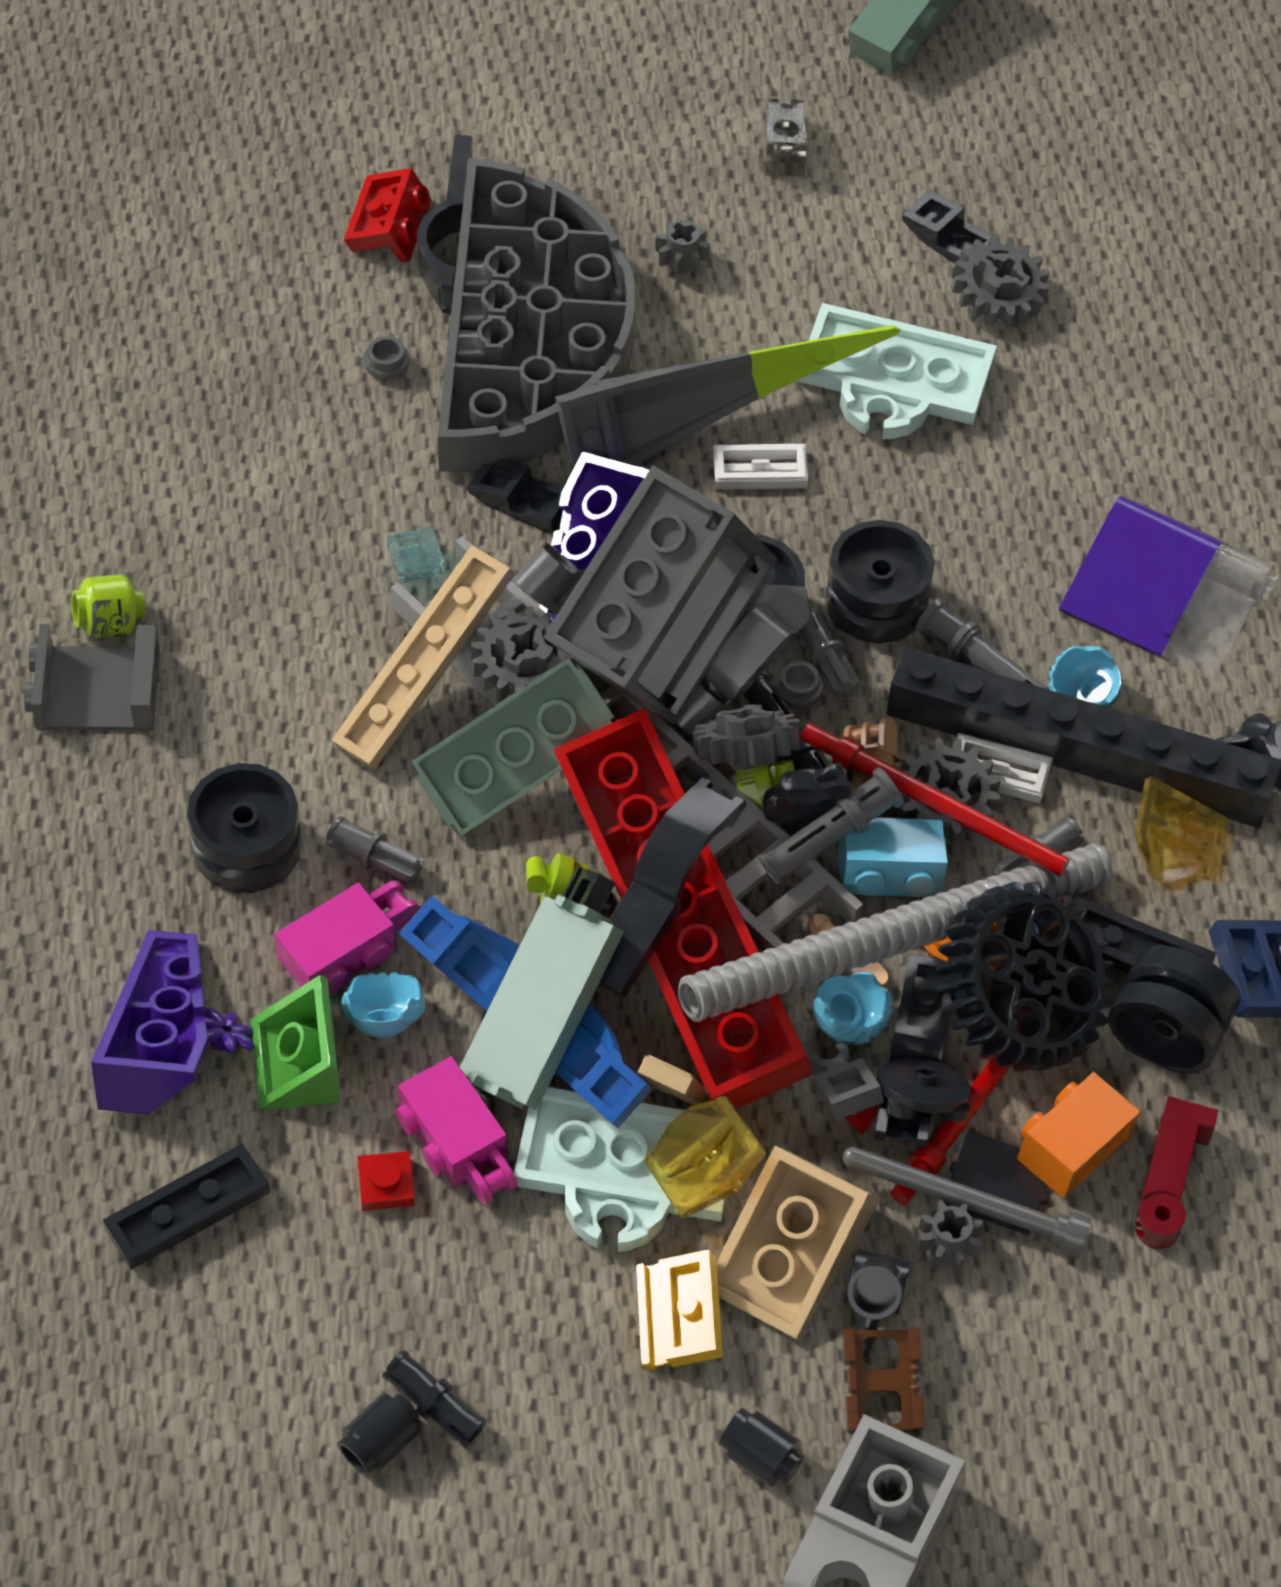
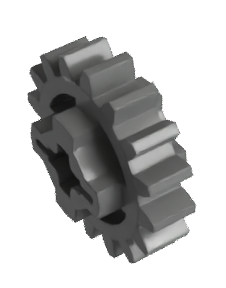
M991 236L987 246L979 239L974 240L971 250L966 248L962 250L959 261H956L952 273L954 278L952 292L961 294L958 305L960 307L971 305L973 310L970 317L973 319L981 314L986 315L987 325L989 326L994 324L996 318L1002 319L1006 328L1011 326L1014 317L1023 324L1027 323L1030 313L1037 315L1040 312L1050 288L1046 284L1050 275L1049 270L1040 269L1043 258L1041 256L1032 258L1028 256L1031 247L1028 244L1020 249L1014 247V238L1011 237L1008 238L1006 244H999L997 237Z
M528 606L524 615L517 616L515 610L511 607L507 608V619L501 620L493 614L489 617V629L478 627L477 642H472L471 645L472 673L474 677H481V689L483 691L491 690L495 687L496 700L501 702L508 695H513L569 658L543 638L551 626V612H545L540 618L534 617L533 607ZM571 659V661L577 668V663Z
M745 705L740 709L720 711L716 714V719H706L705 724L696 725L695 731H693L695 755H699L700 760L711 759V764L729 763V765H732L733 770H749L757 765L774 764L779 759L778 755L789 756L791 755L790 750H799L800 743H802L800 721L795 719V715H783L782 711H765L762 709V705Z
M936 738L933 750L929 751L925 745L920 743L916 748V758L909 755L903 757L901 765L903 772L916 779L922 775L924 783L991 818L994 813L992 810L998 809L1001 795L996 792L999 790L1001 779L1000 776H989L994 765L992 759L982 762L977 760L980 751L979 747L975 746L967 753L962 751L961 739H956L952 748H945L943 740ZM978 787L979 799L972 806L971 796L973 790ZM900 793L904 800L900 819L942 820L944 833H949L953 843H958L960 831L963 830L972 838L977 836L976 832Z

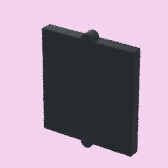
M968 1130L957 1162L954 1161L950 1164V1172L953 1173L951 1181L1037 1211L1040 1204H1045L1048 1199V1194L1045 1192L1047 1185L1017 1160L1020 1151L1019 1147ZM943 1200L946 1206L960 1207L958 1205ZM967 1209L971 1216L1028 1236L1030 1235L1031 1231Z

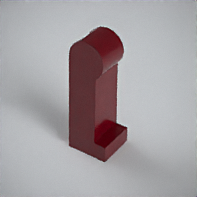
M1170 1096L1167 1097L1135 1220V1226L1143 1229L1135 1228V1232L1145 1245L1155 1249H1164L1177 1242L1186 1220V1211L1181 1202V1197L1194 1143L1205 1146L1209 1145L1215 1129L1218 1109Z

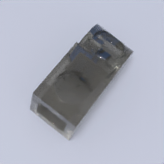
M768 98L765 136V175L804 177L807 148L803 99L785 101Z

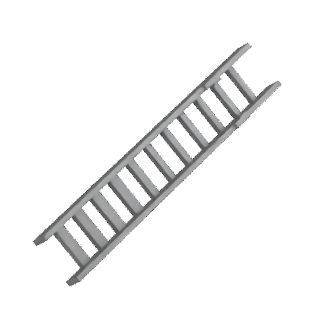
M463 536L455 541V560L457 564L472 545ZM510 581L497 599L502 605L483 618L478 627L489 629V617L493 614L501 620L507 619V608L511 607L515 610L517 616L524 615L528 606L533 607L534 617L540 618L545 611L517 585ZM397 582L390 587L391 608L413 627L426 608ZM477 627L451 665L458 670V674L481 695L487 697L496 706L500 703L496 700V688L483 691L481 689V677H474L472 673L473 660H471L470 648L472 642H477ZM577 664V670H578V669L581 668V666H580L579 664ZM582 667L608 708L612 706L623 717L644 709L643 706L597 679ZM646 709L674 772L680 769L694 783H697L703 777L713 784L711 790L730 800L738 796L747 803L734 826L725 828L716 834L708 845L714 858L717 859L750 833L767 848L726 880L754 944L758 941L767 949L777 948L784 944L774 933L819 896L848 923L861 919L863 903L814 858L793 872L802 881L757 917L739 902L741 898L769 877L759 857L767 854L790 838V836L776 823L767 820L764 812L707 760H700L699 755H695V749L665 721Z

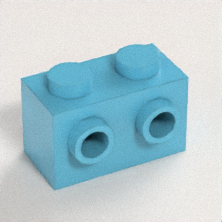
M875 818L869 822L870 828L864 833L859 832L857 834L853 830L839 840L837 852L840 883L853 895L934 897L942 892L948 863L942 820Z

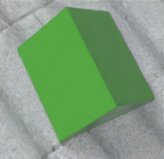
M319 975L251 1019L252 1037L255 1046L254 1058L259 1110L266 1111L340 1102L328 979Z

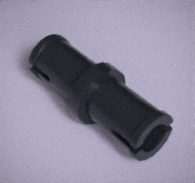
M404 1350L396 1355L386 1367V1371L383 1372L382 1378L389 1381L416 1404V1411L423 1419L431 1417L459 1441L463 1448L468 1447L487 1424V1420L484 1417L479 1416L452 1392L453 1385L444 1378L437 1380L416 1362L407 1351Z

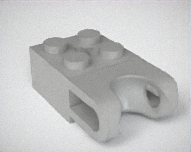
M864 1414L815 1509V1516L785 1574L783 1587H824L828 1582L840 1578L854 1580L862 1587H915L965 1486V1460ZM891 1492L900 1495V1499L893 1502L881 1499V1496L889 1499Z

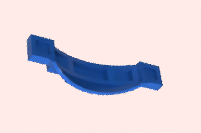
M433 895L398 933L486 1011L520 946L513 940L477 921L462 915H455ZM589 1002L555 1072L608 1121L619 1128L653 1088L623 1063L620 1047L611 1027L596 1007Z

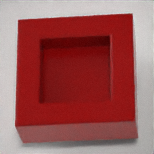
M410 1151L357 1156L362 1211L415 1206Z

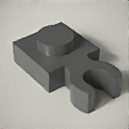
M843 1042L835 1044L837 1050L835 1058L822 1059L816 1051L810 1053L817 1091L835 1120L858 1114L867 1108L884 1102L881 1087L864 1060L860 1058L851 1062L849 1049Z

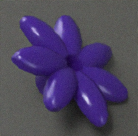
M211 1007L206 1008L207 1038L214 1048L221 1051L226 1050L230 1054L235 1052L236 1045L248 1051L254 1050V1043L250 1039L253 1034V1028L237 1024L238 1015L235 1012H230L223 1018L215 1009Z

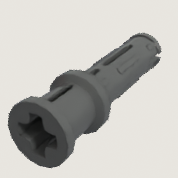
M939 597L934 600L919 618L916 630L922 635L928 633L946 647V654L952 659L961 660L963 658L973 667L1048 689L1047 686L1033 678L1023 668L983 638L978 624L974 621L967 623L948 608L949 601L945 598Z
M880 767L872 772L873 778L852 791L850 797L836 799L835 807L800 829L796 834L767 854L759 857L765 871L776 884H779L782 879L821 854L853 830L857 834L859 832L864 833L870 828L869 822L892 806L898 809L904 805L903 797L884 770Z

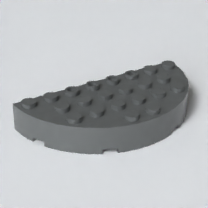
M468 158L438 428L439 472L480 470L483 464L502 458L518 463L564 443V437L555 397L596 385L598 380L625 376L632 357L635 331V282L629 259L626 260L619 246L617 234L588 202L573 191L552 179H548L544 183L538 179L526 176L524 168L496 161Z

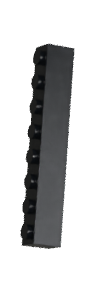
M906 646L891 682L886 715L954 736H958V733L1046 755L1053 758L1052 766L1259 829L1261 828L1281 765V760Z

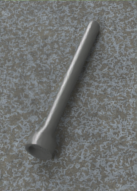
M850 1147L843 1153L844 1164L852 1169L958 1206L965 1203L968 1205L967 1209L1050 1238L1049 1243L1058 1246L1057 1252L1077 1259L1082 1252L1091 1225V1218L1072 1211L1068 1216L1058 1213L1057 1217L857 1147Z

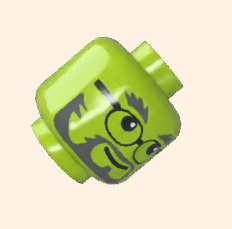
M125 575L88 577L81 582L79 590L72 591L71 608L74 625L76 628H82L89 638L97 639L130 635L134 631L136 619L144 618L145 603L141 590H134L131 581Z

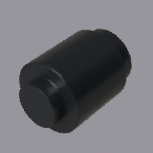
M381 1393L343 1429L344 1436L337 1442L338 1449L344 1458L363 1475H368L374 1468L381 1470L419 1434L416 1424L419 1414L413 1405L402 1395L396 1394L394 1397H391L386 1393Z
M741 1408L730 1420L719 1440V1445L728 1451L727 1458L770 1487L774 1486L778 1480L787 1484L793 1478L804 1459V1456L798 1452L801 1440L758 1411L752 1414L746 1409Z

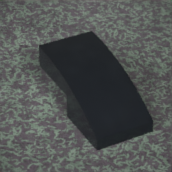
M931 190L902 214L903 222L922 242L954 264H956V261H959L964 248L972 249L974 240L979 239L987 246L991 236H993L966 222L964 207Z
M503 458L483 464L467 486L469 494L487 506L546 533L554 535V531H557L561 525L563 510L559 505L564 487L533 479L530 466Z

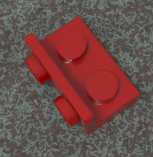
M412 168L366 176L344 237V241L351 252L390 246L400 262L411 260L417 243L418 228L431 204V197L427 187L421 183Z

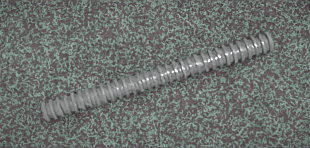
M1091 843L1083 848L1079 847L1071 852L1067 851L1061 854L1070 859L1068 867L1061 877L1035 863H1030L1022 868H1014L1010 872L1005 871L997 876H990L985 880H978L972 884H965L960 888H953L947 892L938 893L934 897L929 896L921 901L916 900L908 905H901L896 909L886 910L882 914L877 913L869 918L864 917L856 922H849L844 926L834 927L830 931L824 930L817 935H809L803 940L797 939L790 944L785 943L777 948H769L763 953L757 952L750 957L739 958L736 962L729 961L722 966H714L708 971L702 970L695 975H686L679 982V1001L687 1016L693 1021L700 1022L707 1017H715L721 1012H730L735 1007L742 1008L749 1003H757L763 998L769 999L776 994H784L790 989L796 990L803 985H811L817 980L823 981L830 976H838L843 971L849 972L856 967L861 968L869 963L879 962L883 958L888 959L896 954L900 955L908 950L918 949L922 945L927 946L935 941H942L947 938L944 930L948 926L956 924L953 914L966 908L967 901L981 895L985 890L996 886L1000 887L1011 882L1020 881L1022 884L1038 882L1041 889L1055 886L1057 898L1064 895L1077 896L1085 891L1089 892L1097 887H1104L1109 884L1112 879V863L1103 847ZM1007 914L999 917L993 923L998 920L1007 919Z

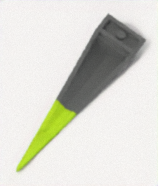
M890 325L598 380L596 385L556 396L555 400L571 473L582 452L637 466L682 439L746 405L822 368L898 335L901 330L897 326Z

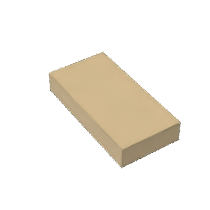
M651 1055L645 1056L638 1070V1073L653 1088L696 1108H699L706 1094L705 1088L692 1074Z

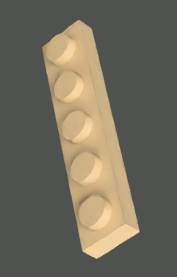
M471 545L331 739L336 747L369 768L376 769L514 577L510 567Z

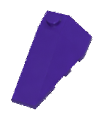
M582 452L561 494L559 506L563 510L560 530L554 531L552 546L578 569H587L649 470ZM540 604V608L545 612L549 611L552 613V619L556 618L557 615Z
M147 931L91 1061L98 1110L149 1115L195 1081L208 1048L197 934Z

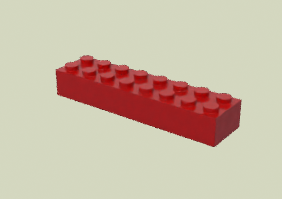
M645 708L553 749L612 881L616 882L614 886L620 899L623 898L633 882L634 872L641 852L652 831L665 813L685 794ZM707 844L694 863L685 882L681 897V910L649 959V964L718 1116H723L813 1075V1072L778 994L769 999L763 998L754 1004L749 1003L742 1008L735 1007V1009L727 1013L721 1012L715 1017H707L700 1022L690 1019L682 1009L678 996L681 978L686 975H695L702 970L708 971L714 966H722L729 961L736 962L739 958L750 957L758 952L713 853Z

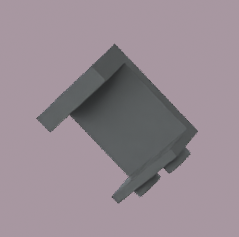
M39 624L38 643H30L28 654L30 672H35L34 682L26 683L24 691L25 711L33 712L37 730L154 731L160 646L156 625H137L135 647L53 646L50 625Z

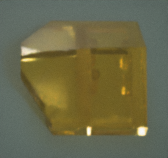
M1152 776L1145 779L1134 833L1148 875L1158 884L1171 888L1218 876L1229 818Z
M722 1096L713 1101L693 1104L670 1122L655 1149L647 1154L644 1162L678 1215L685 1219L738 1193L766 1155V1152L731 1100L726 1096Z

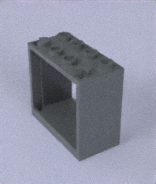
M652 465L543 638L594 677L673 725L778 559L736 514ZM756 555L764 561L757 574L750 571L756 562ZM670 696H673L677 700L671 710L665 707V704Z

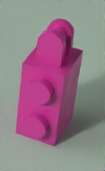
M398 880L388 882L370 894L358 882L276 932L274 937L277 959L300 987L321 975L328 979L329 995L334 994L342 989L349 981L350 976L366 966L368 968H375L388 959L392 950L395 949L394 932L405 926L418 912L420 906L415 900H408L403 895L404 887ZM388 907L390 911L384 914L382 910Z
M452 1056L397 1085L399 1107L395 1108L396 1117L408 1136L416 1133L425 1145L422 1148V1154L434 1175L439 1176L444 1173L453 1187L467 1181L484 1205L492 1202V1195L506 1188L511 1191L518 1187L516 1177L505 1161L507 1157L506 1133ZM491 1166L493 1171L481 1176L480 1172Z

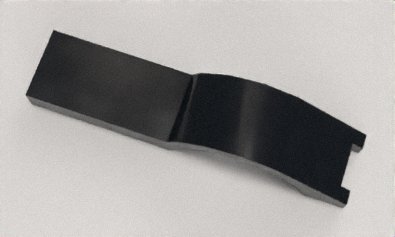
M455 135L446 201L437 204L423 216L417 231L420 276L442 313H451L455 267L441 262L431 250L438 241L449 234L460 232L468 158L473 159L472 136Z
M703 777L665 813L654 828L641 852L634 872L633 882L609 918L615 922L614 926L624 933L599 984L623 998H626L680 912L684 885L697 858L716 834L725 828L734 826L747 805L746 801L738 796L730 800L711 790L713 784Z
M909 954L889 1062L904 1058L942 1062L951 1013L945 1012L943 1009L951 1003L949 993L937 990L939 986L947 983V975L935 969L937 966L948 961ZM882 1094L884 1102L880 1105L874 1138L884 1140L885 1137L913 1142L916 1143V1147L926 1148L932 1113L918 1111V1115L913 1119L896 1118L887 1112L888 1098Z

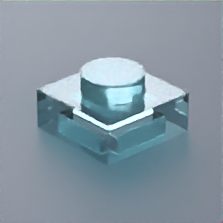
M432 526L387 536V548L399 584L445 574L444 560Z

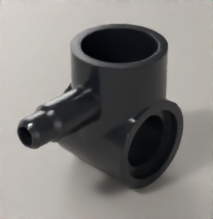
M858 1249L846 1301L850 1302L852 1308L859 1314L855 1330H878L880 1319L886 1318L892 1313L899 1314L911 1262ZM869 1338L863 1342V1356L870 1354L875 1338Z

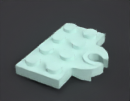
M822 303L809 341L890 325L897 326L901 330L898 335L797 380L798 382L841 392L840 408L845 420L857 431L864 435L866 434L870 423L869 414L875 412L884 413L889 416L888 419L884 420L882 439H894L911 434L922 426L929 414L970 425L974 424L995 358L996 345Z
M547 1087L537 1110L528 1107L514 1175L518 1187L565 1195V1214L573 1231L587 1244L598 1248L601 1242L602 1230L598 1224L599 1220L610 1215L622 1218L627 1225L618 1233V1252L630 1251L650 1242L662 1230L669 1213L721 1222L739 1119L640 1103L625 1122L617 1128L577 1092Z

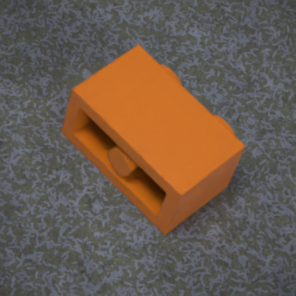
M1094 1072L1079 1085L1075 1082L1069 1083L1055 1099V1107L1046 1115L1041 1112L1034 1114L1020 1132V1136L1024 1139L1017 1160L1063 1199L1132 1136L1141 1113L1139 1109Z

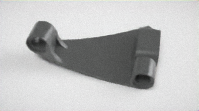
M545 542L513 580L535 601L558 615L586 569H578L555 548ZM761 585L675 722L682 729L693 736L696 725L705 724L706 719H715L716 714L722 711L730 701L733 703L738 700L811 619V612L806 587ZM670 696L665 707L671 710L677 699Z

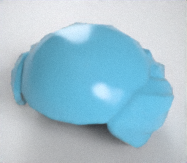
M1074 646L1062 652L1061 656L1056 657V664L1051 667L1052 670L1049 672V690L1108 708L1118 700L1122 690L1121 675L1114 658L1105 649L1096 646Z
M385 972L377 975L374 973H368L366 976L364 974L358 975L353 978L342 998V1011L345 1017L351 1020L353 1025L364 1035L379 1039L393 1037L406 1031L412 1023L421 1017L426 1005L421 984L416 977L404 974L399 975L397 972H393L389 976Z
M858 972L850 976L831 977L819 987L816 999L813 1001V1015L818 1027L837 1042H843L847 1046L850 1044L860 1045L864 1042L868 1043L871 1038L879 1036L883 1029L887 1027V1022L893 1013L891 1007L893 1005L892 995L890 991L882 987L881 983L876 980L875 975L870 972Z

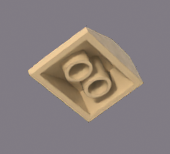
M774 1146L717 1260L719 1298L795 1339H799L856 1248L880 1198L785 1149Z

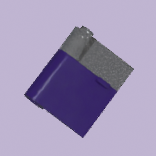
M1120 496L1110 510L1061 602L1059 610L1214 681L1252 607H1256L1260 600L1267 603L1271 600L1280 577L1273 574L1275 564L1124 496Z

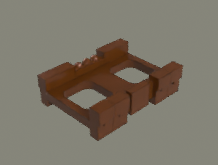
M908 1327V1329L854 1330V1328H843L844 1366H849L847 1384L850 1396L845 1398L848 1433H855L863 1415H866L865 1398L867 1394L872 1392H895L900 1397L901 1420L898 1423L887 1425L902 1432H920L923 1430V1395H916L920 1390V1386L917 1384L920 1379L919 1375H917L919 1366L916 1365L921 1360L919 1327ZM869 1338L894 1339L898 1344V1366L894 1369L867 1368L864 1364L863 1342Z

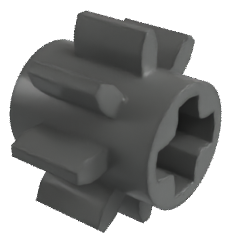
M690 220L668 222L666 224V235L656 234L655 251L659 253L658 265H667L671 270L675 271V275L690 271L699 272V260L708 261L710 258V243L706 242L707 230L705 228L699 229Z
M941 1201L938 1204L937 1213L934 1218L925 1214L921 1216L919 1229L925 1234L920 1236L917 1248L918 1251H930L934 1257L933 1267L938 1268L942 1263L954 1264L955 1268L959 1271L962 1270L966 1254L972 1257H979L982 1243L977 1237L981 1235L983 1221H972L971 1216L967 1212V1204L964 1203L960 1207L946 1206Z

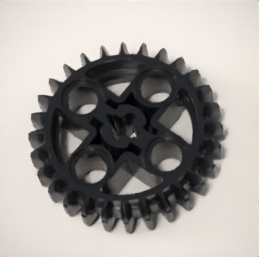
M1019 881L985 890L981 895L967 901L966 908L953 914L956 924L948 926L944 930L945 935L952 942L943 944L938 948V951L948 958V962L937 966L935 969L947 975V983L939 986L937 990L949 993L951 1003L945 1006L943 1011H956L959 1020L953 1026V1030L957 1031L966 1028L969 1035L965 1046L970 1047L982 1044L980 1050L981 1059L996 1057L997 1067L1006 1068L1012 1066L1015 1072L1028 1070L1038 1072L1051 1069L1052 1067L1065 1065L1072 1061L1073 1057L1081 1056L1087 1052V1044L1094 1043L1100 1039L1096 1028L1104 1027L1108 1024V1018L1101 1010L1112 1007L1114 1003L1105 996V990L1116 985L1115 982L1106 979L1105 970L1112 967L1114 963L1103 961L1101 951L1109 943L1096 941L1093 934L1099 927V924L1095 923L1087 926L1084 923L1083 919L1087 908H1079L1072 911L1073 897L1071 895H1064L1057 898L1055 886L1041 889L1038 882L1022 884ZM1007 914L1003 934L992 932L990 925L999 917ZM1034 923L1037 926L1038 933L1035 930ZM981 953L985 958L986 966L982 962ZM1064 953H1065V956H1066L1067 960H1064V959H1063V954H1064ZM1067 988H1068V990H1069V992H1070L1071 999H1070V997H1069V995H1068ZM984 992L990 994L989 1003L985 997ZM1014 1018L1017 1021L1019 1027L1018 1030L1016 1029ZM1050 1019L1062 1021L1063 1024L1060 1030L1055 1035L1046 1039L1050 1029Z

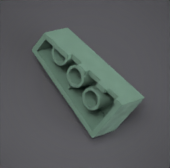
M871 0L848 30L850 53L893 75L903 64L906 65L912 60L917 48L962 0Z

